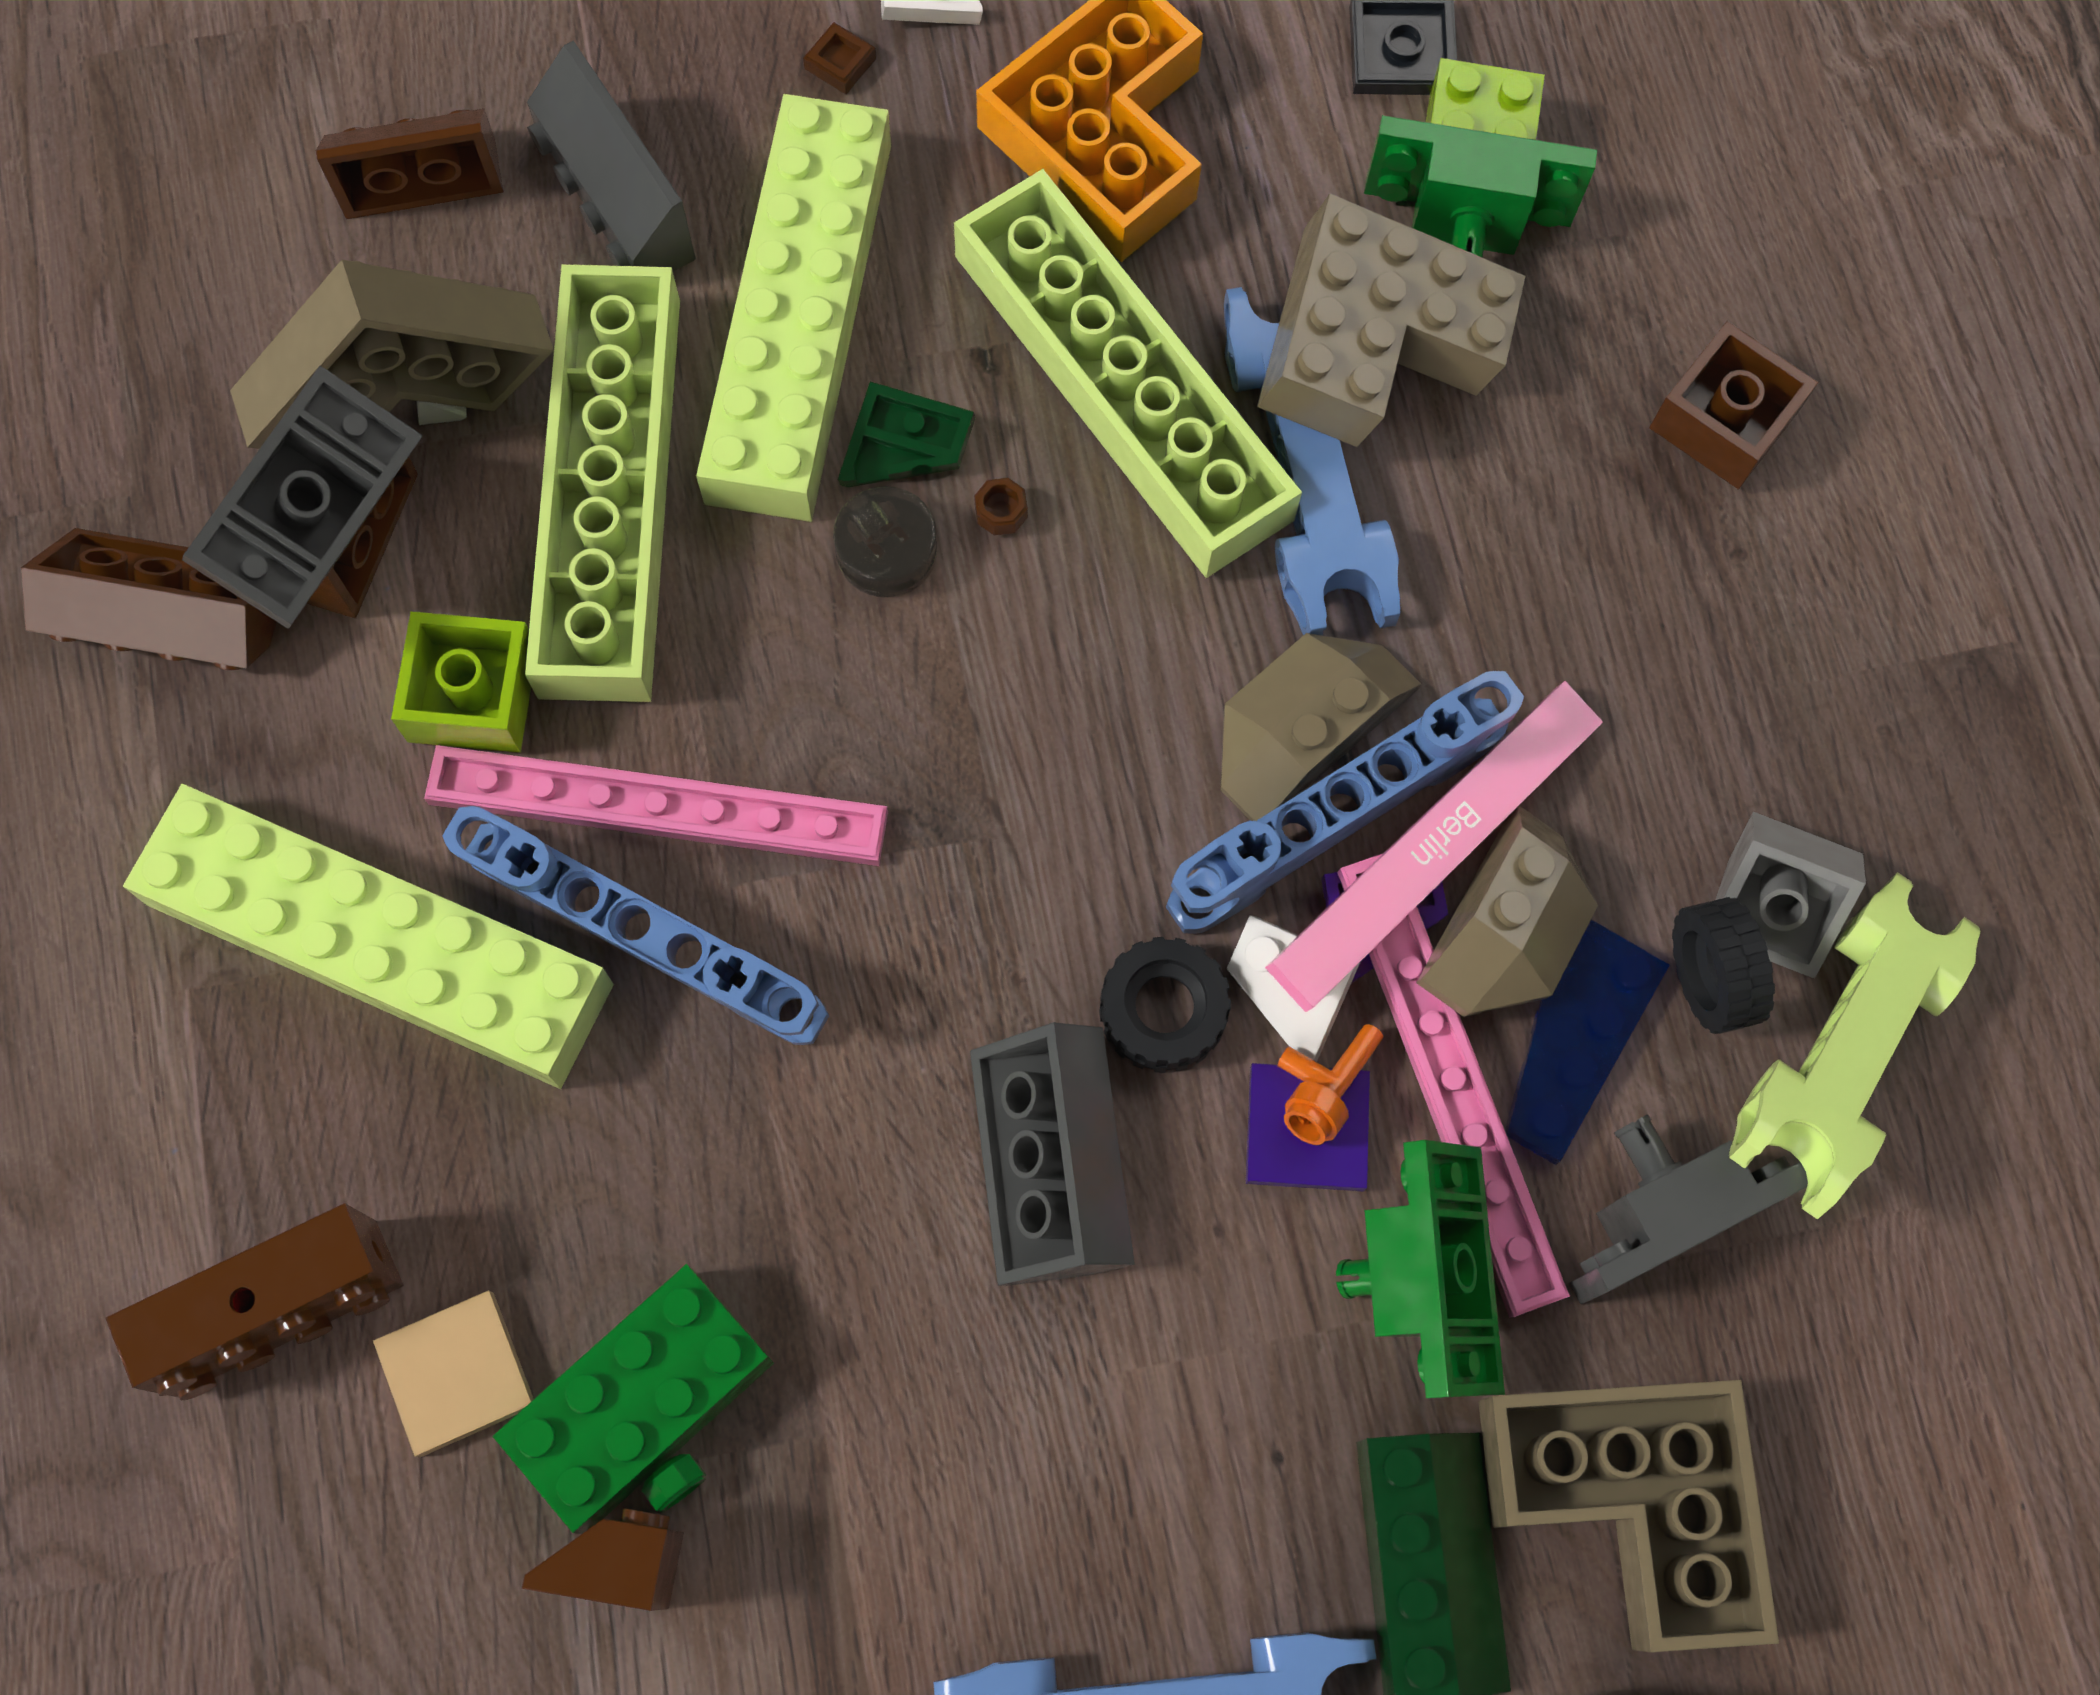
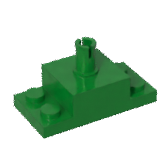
M1382 115L1366 176L1364 194L1379 196L1391 202L1402 200L1415 202L1412 222L1413 229L1483 258L1484 250L1514 255L1527 220L1535 221L1539 225L1546 227L1558 225L1571 227L1595 170L1597 150Z
M1431 1140L1403 1142L1405 1159L1401 1164V1181L1408 1194L1409 1205L1364 1210L1368 1259H1344L1338 1263L1336 1276H1359L1358 1280L1336 1282L1338 1290L1342 1297L1346 1299L1372 1295L1375 1337L1421 1338V1349L1418 1354L1417 1366L1419 1376L1425 1384L1426 1398L1504 1395V1377L1481 1147Z

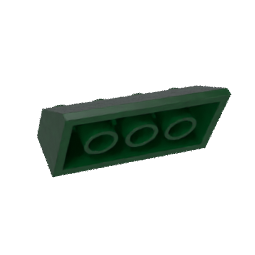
M1480 1433L1417 1434L1366 1438L1356 1442L1383 1695H1494L1511 1692Z

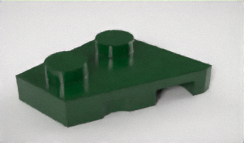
M870 381L838 476L839 484L844 487H854L959 469L974 425V412Z

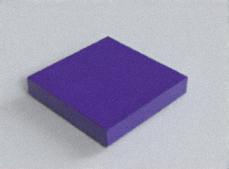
M1252 1063L1249 1080L1246 1184L1364 1192L1367 1189L1370 1071L1360 1070L1341 1097V1100L1348 1109L1349 1118L1335 1138L1325 1141L1321 1145H1312L1296 1137L1284 1122V1115L1286 1114L1285 1103L1298 1085L1304 1081L1279 1068L1278 1065Z

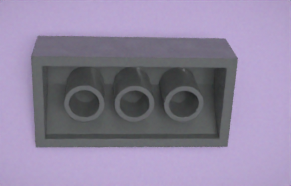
M574 40L565 44L527 101L534 122L527 129L536 148L542 156L551 153L557 162L553 169L562 187L568 195L577 192L583 201L579 208L587 225L595 235L603 232L610 244L606 245V250L615 266L672 267V271H675L694 261L696 257L682 200Z
M1053 1022L970 1050L998 1286L1088 1276L1135 1265L1103 1027Z

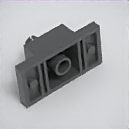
M320 365L184 553L182 561L289 629L377 505L385 490L423 435Z
M1649 1114L1617 1130L1614 1134L1622 1143L1642 1181L1638 1183L1640 1188L1596 1213L1613 1246L1579 1263L1585 1275L1569 1283L1579 1303H1586L1806 1188L1808 1180L1801 1162L1790 1166L1785 1156H1782L1750 1173L1747 1167L1743 1168L1729 1158L1730 1148L1733 1143L1730 1140L1683 1165L1681 1161L1674 1162L1654 1128Z

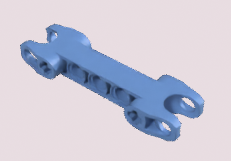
M1242 287L1227 289L1224 299L1226 329L1225 360L1232 387L1235 392L1258 388L1261 391L1279 323H1270L1260 319L1253 312L1247 294L1243 291ZM1266 411L1278 463L1302 491L1295 521H1293L1296 535L1278 538L1275 541L1276 565L1284 599L1293 611L1302 634L1323 635V631L1327 628L1324 596L1336 589H1350L1361 594L1367 600L1375 623L1380 628L1396 626L1400 616V594L1398 588L1399 557L1392 531L1386 520L1361 524L1340 440Z
M1506 671L1485 672L1455 688L1433 702L1425 710L1421 718L1257 821H1247L1237 825L1181 863L1172 880L1171 887L1173 891L1168 899L1166 909L1182 932L1188 934L1203 933L1256 902L1265 894L1266 889L1422 789L1446 781L1488 753L1501 741L1508 727V722L1513 720L1520 709L1524 695ZM1485 687L1499 689L1507 699V708L1499 713L1491 699H1475L1476 693ZM1383 764L1396 766L1402 771L1404 780L1399 782L1386 780L1380 774L1378 766ZM1335 794H1346L1355 800L1358 809L1352 812H1343L1332 804L1330 797ZM1290 823L1302 825L1308 830L1311 839L1305 842H1294L1285 836L1282 827ZM1197 868H1200V869H1198L1195 873H1193L1191 876H1189V877L1187 878V876H1188L1189 873H1191L1193 870H1195V869H1197ZM1201 888L1206 890L1211 896L1200 897L1191 890ZM1181 900L1189 913H1206L1212 910L1213 912L1205 918L1194 919L1183 911Z
M477 806L459 807L442 835L446 846L454 855L471 864L474 869L533 903L558 914L794 1045L814 1044L829 1017L825 1005L801 981L751 953L734 947L548 846L536 836ZM481 820L488 822V824H481L476 835L465 850L461 844L463 829L473 821ZM492 840L491 845L484 850L485 845ZM597 886L599 889L597 904L586 912H577L575 908L577 895L586 887ZM637 914H649L650 927L648 932L638 940H628L625 935L627 922ZM688 941L700 942L702 954L698 962L689 968H679L676 964L675 956L681 945ZM738 978L746 981L741 988L734 985ZM792 999H802V1008L796 1018L781 1022L780 1012L784 1004ZM812 1016H813V1019H812L811 1024L807 1027V1025H808L810 1019H811Z
M1305 1632L1251 1638L1253 1671L1057 1690L1055 1659L1038 1658L995 1662L977 1671L936 1680L933 1683L934 1695H1321L1327 1676L1336 1668L1348 1664L1368 1662L1369 1660L1376 1659L1373 1639L1331 1638Z

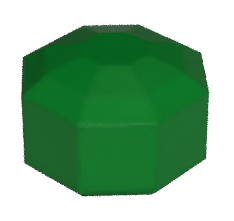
M679 1454L664 1461L649 1475L644 1482L642 1492L656 1511L664 1513L696 1490L706 1480L704 1478L706 1474L691 1454Z

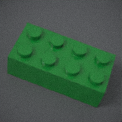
M685 1264L492 1437L571 1532L583 1534L604 1519L637 1489L660 1464L671 1458L769 1369L774 1362L696 1272Z

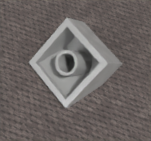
M1753 812L1729 858L1715 900L1726 897L1740 900V904L1745 905L1749 909L1750 915L1760 927V933L1763 939H1765L1768 948L1767 952L1770 961L1815 979L1866 884L1863 853Z

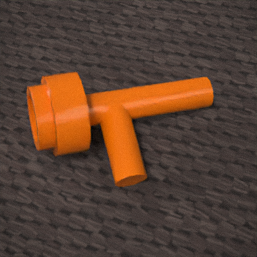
M1370 1024L1364 1025L1332 1070L1290 1046L1285 1049L1279 1059L1278 1067L1304 1081L1298 1085L1285 1103L1286 1114L1284 1115V1122L1287 1128L1300 1140L1312 1145H1321L1325 1141L1333 1140L1348 1120V1109L1341 1100V1097L1382 1041L1383 1034L1378 1028Z

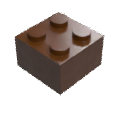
M1726 321L1667 395L1649 428L1739 490L1801 410L1819 382Z

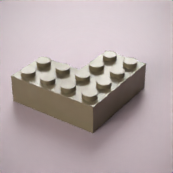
M1329 194L1304 228L1257 407L1358 447L1385 417L1397 364L1477 396L1506 366L1526 276L1338 196Z
M341 260L232 387L230 392L247 448L260 449L320 365L388 412L401 399L495 411L554 349L538 302L533 294L512 291L501 287L495 288L462 282L458 279L424 275L409 270H397L364 264L360 261Z
M1741 1380L1498 1395L1478 1401L1492 1527L1615 1520L1632 1650L1664 1652L1779 1644Z

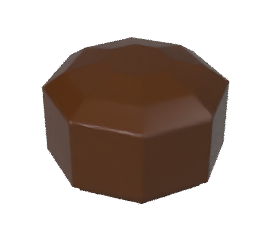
M1009 478L987 480L974 495L977 524L994 536L1015 533L1028 518L1025 489Z

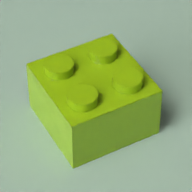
M1440 58L1429 97L1426 122L1536 140L1545 75Z
M411 611L391 720L408 743L521 753L531 685L525 676L529 629L526 623L522 621Z

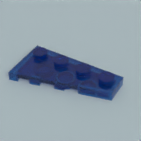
M1590 920L1553 995L1542 999L1539 1009L1536 1011L1526 1059L1522 1063L1505 1128L1507 1137L1554 1165L1561 1162L1670 964L1594 920Z

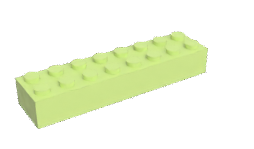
M783 94L696 475L704 505L812 522L891 150L889 113L887 109Z
M1041 169L954 222L955 257L1205 578L1216 573L1295 521L1302 491L1044 169Z
M566 264L561 266L525 676L538 699L651 702L680 298L672 267Z
M181 784L123 885L126 890L151 908L559 1089L562 1088L614 985L601 966L185 784Z

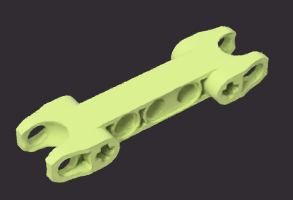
M1898 872L1847 923L1835 945L1836 950L1856 962L1858 966L1799 1072L1781 1060H1776L1755 1085L1737 1118V1127L1730 1148L1729 1158L1743 1168H1746L1753 1158L1761 1154L1768 1145L1778 1146L1791 1152L1801 1162L1808 1180L1806 1192L1801 1201L1802 1209L1816 1219H1819L1833 1207L1859 1174L1873 1164L1885 1140L1886 1133L1863 1118L1861 1114L1917 1007L1921 1006L1934 1016L1940 1015L1956 998L1976 962V948L1980 935L1979 926L1964 917L1956 928L1948 932L1947 935L1934 934L1924 929L1915 921L1909 911L1908 897L1913 888L1912 881Z

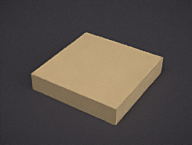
M489 1290L373 1340L415 1457L421 1458L511 1418L534 1400L496 1297Z

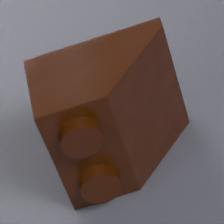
M623 1509L621 1521L602 1519L525 1574L522 1589L649 1611L669 1609L684 1532L668 1529L671 1516Z

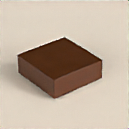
M833 22L803 57L804 69L842 93L847 94L876 60V48Z

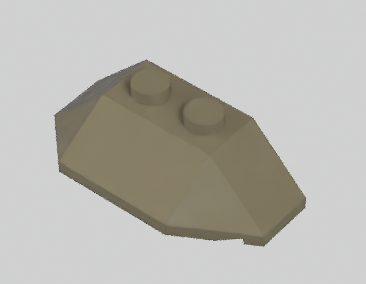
M1306 633L1225 703L1220 790L1250 821H1257L1309 787L1420 688L1421 683L1383 645Z
M1520 805L1506 818L1416 982L1418 985L1463 1017L1479 1014L1483 1011L1542 1000L1553 995L1598 907L1563 836Z

